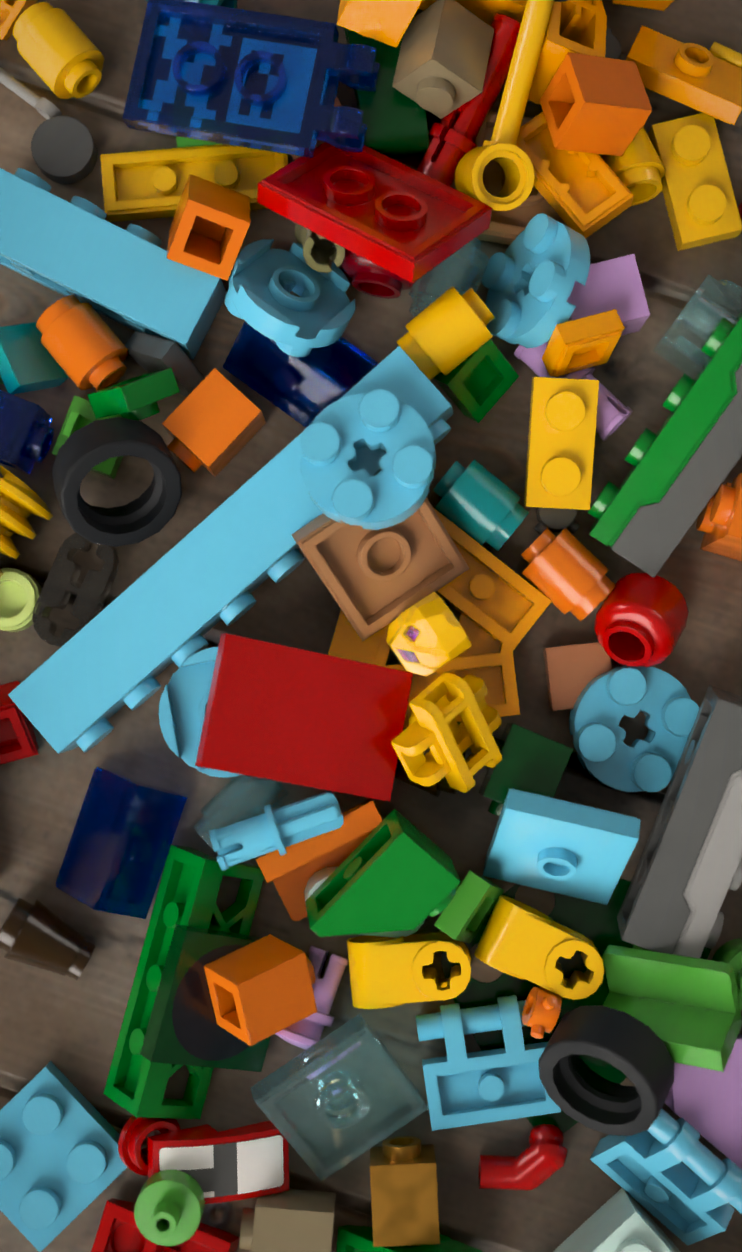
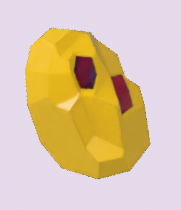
M435 592L413 604L389 624L386 639L387 644L406 671L426 677L472 646L456 617L442 598Z

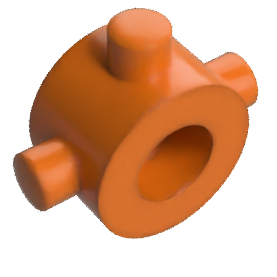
M535 986L531 989L523 1008L522 1024L531 1027L530 1035L532 1037L541 1039L544 1037V1032L550 1033L554 1029L561 1011V996L541 986Z

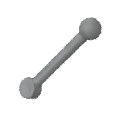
M0 67V83L33 106L45 119L62 115V112L51 101L44 97L41 98Z

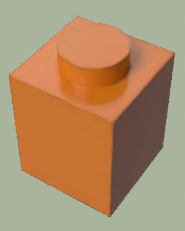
M571 52L566 54L539 100L555 149L620 157L638 131L643 128L653 111L634 61Z
M189 174L169 229L167 259L228 281L251 223L250 197Z
M214 368L166 418L162 425L170 436L174 438L167 446L173 455L193 473L203 465L216 477L266 424L262 411Z
M271 934L204 965L217 1025L250 1046L317 1012L312 985L315 983V971L310 959L301 949Z

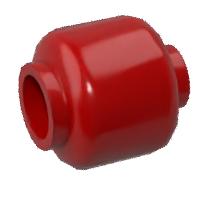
M646 572L631 573L621 577L615 583V588L603 601L596 613L594 630L598 642L609 657L616 662L631 667H651L662 663L673 652L686 627L689 610L685 597L674 584L664 577L656 575L653 578Z

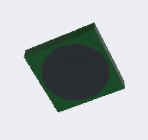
M176 924L140 1054L150 1062L261 1072L271 1036L250 1046L217 1025L204 965L262 937Z

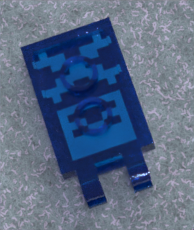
M148 0L123 120L129 129L309 158L314 157L317 140L324 141L341 150L362 152L367 132V125L362 124L363 111L352 107H334L339 81L357 90L375 91L380 70V63L375 62L377 50L374 47L363 44L338 43L339 33L336 23L183 0Z

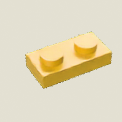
M699 113L653 124L648 132V136L665 168V175L661 179L663 185L662 192L677 250L681 251L738 237L742 232V222L714 117Z
M532 377L524 506L590 510L599 380Z

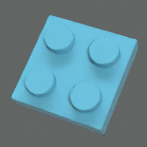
M51 1061L0 1109V1211L39 1252L52 1242L127 1168L119 1156L118 1141L120 1134Z

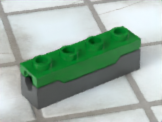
M742 313L739 314L734 323L724 317L720 320L700 349L701 352L709 356L707 362L695 379L686 373L681 376L662 404L664 408L671 412L656 434L648 428L644 429L624 458L625 461L633 465L630 472L619 487L608 481L587 512L596 518L589 534L604 545L611 546L613 551L653 578L742 456Z

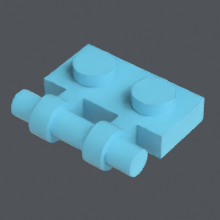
M516 995L497 997V1004L466 1009H460L459 1003L441 1005V1012L416 1016L419 1042L445 1038L447 1056L422 1059L432 1131L561 1112L560 1107L548 1096L539 1078V1058L548 1042L524 1045L522 1027L526 1025L522 1024V1013L526 1000L517 1001ZM502 1030L504 1048L466 1053L464 1035Z
M661 1109L656 1120L646 1131L632 1136L608 1135L600 1139L590 1158L593 1163L687 1246L726 1231L735 1209L742 1214V1170L728 1158L721 1161L699 1141L700 1133L683 1118L675 1120L663 1109Z

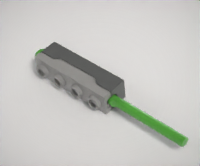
M711 685L707 689L617 915L621 939L634 944L633 948L699 959L704 947L712 949L719 939L724 922V913L720 911L728 889L736 891L742 883V696Z

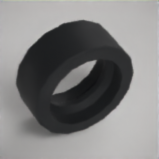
M115 417L95 420L73 432L58 450L52 468L54 491L63 516L74 532L95 544L118 547L139 543L158 533L175 515L182 496L181 474L161 435L143 422ZM126 455L145 458L149 461L154 471L152 482L144 493L124 506L103 508L92 506L82 498L80 494L82 479L94 466L109 458Z
M580 1006L565 1013L539 1058V1078L548 1096L565 1114L579 1123L608 1135L632 1136L648 1130L658 1117L674 1082V1062L665 1043L647 1025L628 1013L606 1006ZM579 1055H589L605 1060L621 1070L635 1086H624L603 1078L592 1071Z

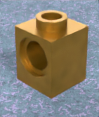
M398 1136L383 1140L382 1147H370L373 1247L440 1244L434 1144L421 1145V1139Z

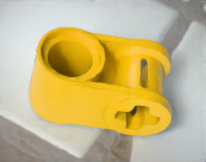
M504 895L499 896L474 952L475 957L503 973L528 980L561 997L572 1000L584 999L595 993L601 985L604 976L603 960L592 940L582 933L553 921L551 917L539 910ZM576 950L582 951L581 957L588 969L585 973L575 970L569 979L564 978L561 965L557 961L558 958L561 956L571 959Z
M442 931L411 934L407 937L400 936L399 938L363 935L346 940L352 1006L355 1008L381 1009L400 1006L406 1003L445 1001L456 998L466 989L470 981L471 955L468 946L464 942L452 939ZM445 951L447 952L449 962L460 963V965L451 967L450 978H438L436 968L425 967V965L433 963L435 952Z

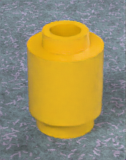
M39 2L27 8L19 16L13 28V37L18 42V52L58 98H82L90 94L98 86L102 78L101 71L104 65V56L63 9L53 8L48 2Z
M452 285L405 325L408 332L396 342L426 377L432 380L440 372L445 376L448 375L493 337L486 325L494 320L495 316L472 288H469L460 295Z

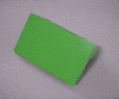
M608 945L602 956L609 988V994L603 1006L626 1012L647 1025L665 1043L674 1063L724 1072L742 1027L734 967L725 962Z

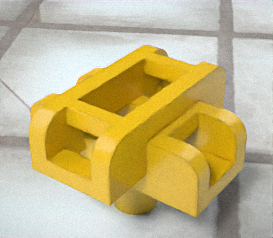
M444 672L409 702L413 710L409 716V726L391 741V744L410 781L422 786H432L445 777L451 788L467 793L475 786L473 776L484 765L494 768L502 760V755L492 735L501 725L502 720L498 711L489 707L484 699L488 689L483 679L467 674L462 679L457 675ZM458 714L462 719L459 725L455 719ZM470 747L472 754L465 760L462 754ZM427 748H430V751L426 755H424L423 752Z

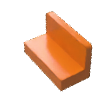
M370 798L342 812L344 824L340 828L287 846V854L280 856L279 851L276 850L256 858V862L266 882L273 881L293 921H300L308 917L304 891L308 880L313 874L325 867H339L384 820L374 799Z

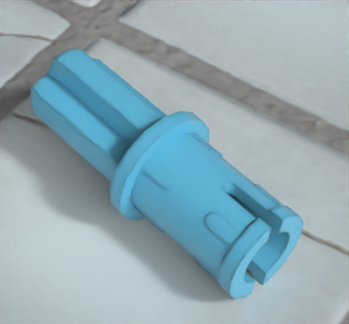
M325 791L274 810L271 804L264 806L265 813L220 829L209 830V836L214 852L217 851L219 855L217 856L218 864L221 870L224 871L229 869L230 866L276 850L279 851L280 856L287 854V846L340 828L344 824L343 815L332 791Z

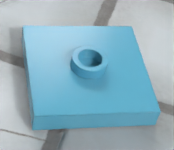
M509 788L486 855L483 876L607 905L639 839L641 819Z

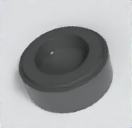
M69 116L52 117L44 121L36 129L32 137V156L41 172L48 179L60 184H72L83 180L93 170L97 160V148L90 131L81 121Z

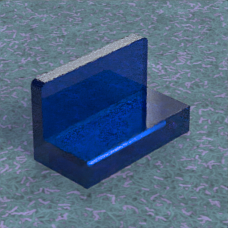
M244 321L223 368L307 428L323 409L339 400L375 368L378 363L342 336L329 346L312 348L310 354L305 357L290 356L281 351L274 340L264 336Z
M97 767L93 772L56 880V887L94 910L146 919L187 797L171 790L135 782L111 770Z

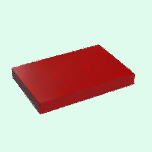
M340 133L258 182L257 203L411 283L418 280L487 230L492 213V208L487 204Z
M221 634L195 766L390 802L398 755L391 741L403 732L413 673L233 634Z

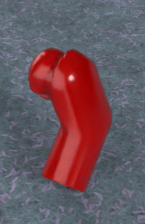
M552 1124L536 1125L530 1132V1147L518 1156L479 1155V1189L530 1191L538 1188L565 1164L568 1151L563 1146L564 1135L562 1130Z

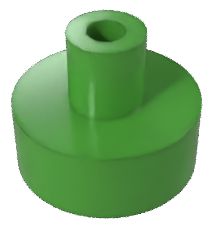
M164 1170L152 1175L143 1185L135 1203L134 1217L139 1231L149 1241L161 1246H175L184 1243L194 1235L200 1224L205 1206L203 1191L199 1183L183 1171Z

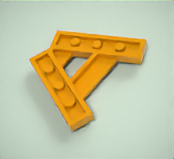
M433 507L470 568L435 593L461 613L459 623L472 646L427 677L413 673L404 728L409 726V716L413 711L409 702L444 672L457 675L462 679L467 674L483 679L488 689L484 699L489 707L496 709L500 717L520 715L513 650L552 600ZM342 610L340 611L328 655L406 671L401 664L386 665L391 649L386 642L389 624L362 641ZM458 714L455 719L457 722H461L462 719Z

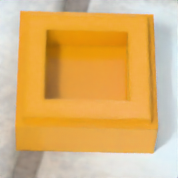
M613 309L557 324L542 356L549 376L558 377L607 363L624 330L617 310Z

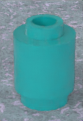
M475 459L467 468L456 461L433 489L442 498L435 507L437 511L480 545L486 542L496 551L504 545L529 514V511L518 503L521 496Z

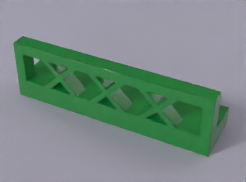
M170 844L103 1092L105 1096L135 1117L201 1118L214 1068L186 1065L190 1074L183 1099H163L169 1077L183 1065L150 1062L140 1053L176 924L249 935L264 881V876L257 865L239 863L222 871L217 858L190 847ZM222 877L242 878L236 901L221 913L216 904V899Z

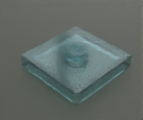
M358 1014L250 1087L257 1106L321 1181L429 1109L421 1092L361 1014Z

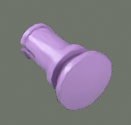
M311 946L308 958L315 971V983L312 985L317 1012L275 1033V1035L294 1046L306 1050L330 1051L332 1045L320 1038L324 1027H331L334 1021V1017L329 1015L345 967L349 963L348 959L332 954L322 979L320 975L329 952Z

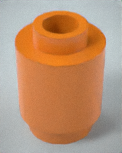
M68 295L49 306L37 320L36 328L42 334L41 344L80 390H87L95 387L96 390L103 389L116 383L125 373L127 367L123 362L128 355V348L90 303H81L75 295Z
M566 527L557 536L547 528L521 554L529 563L521 574L541 593L552 600L551 603L564 615L570 611L580 622L615 588V583L605 575L609 569Z

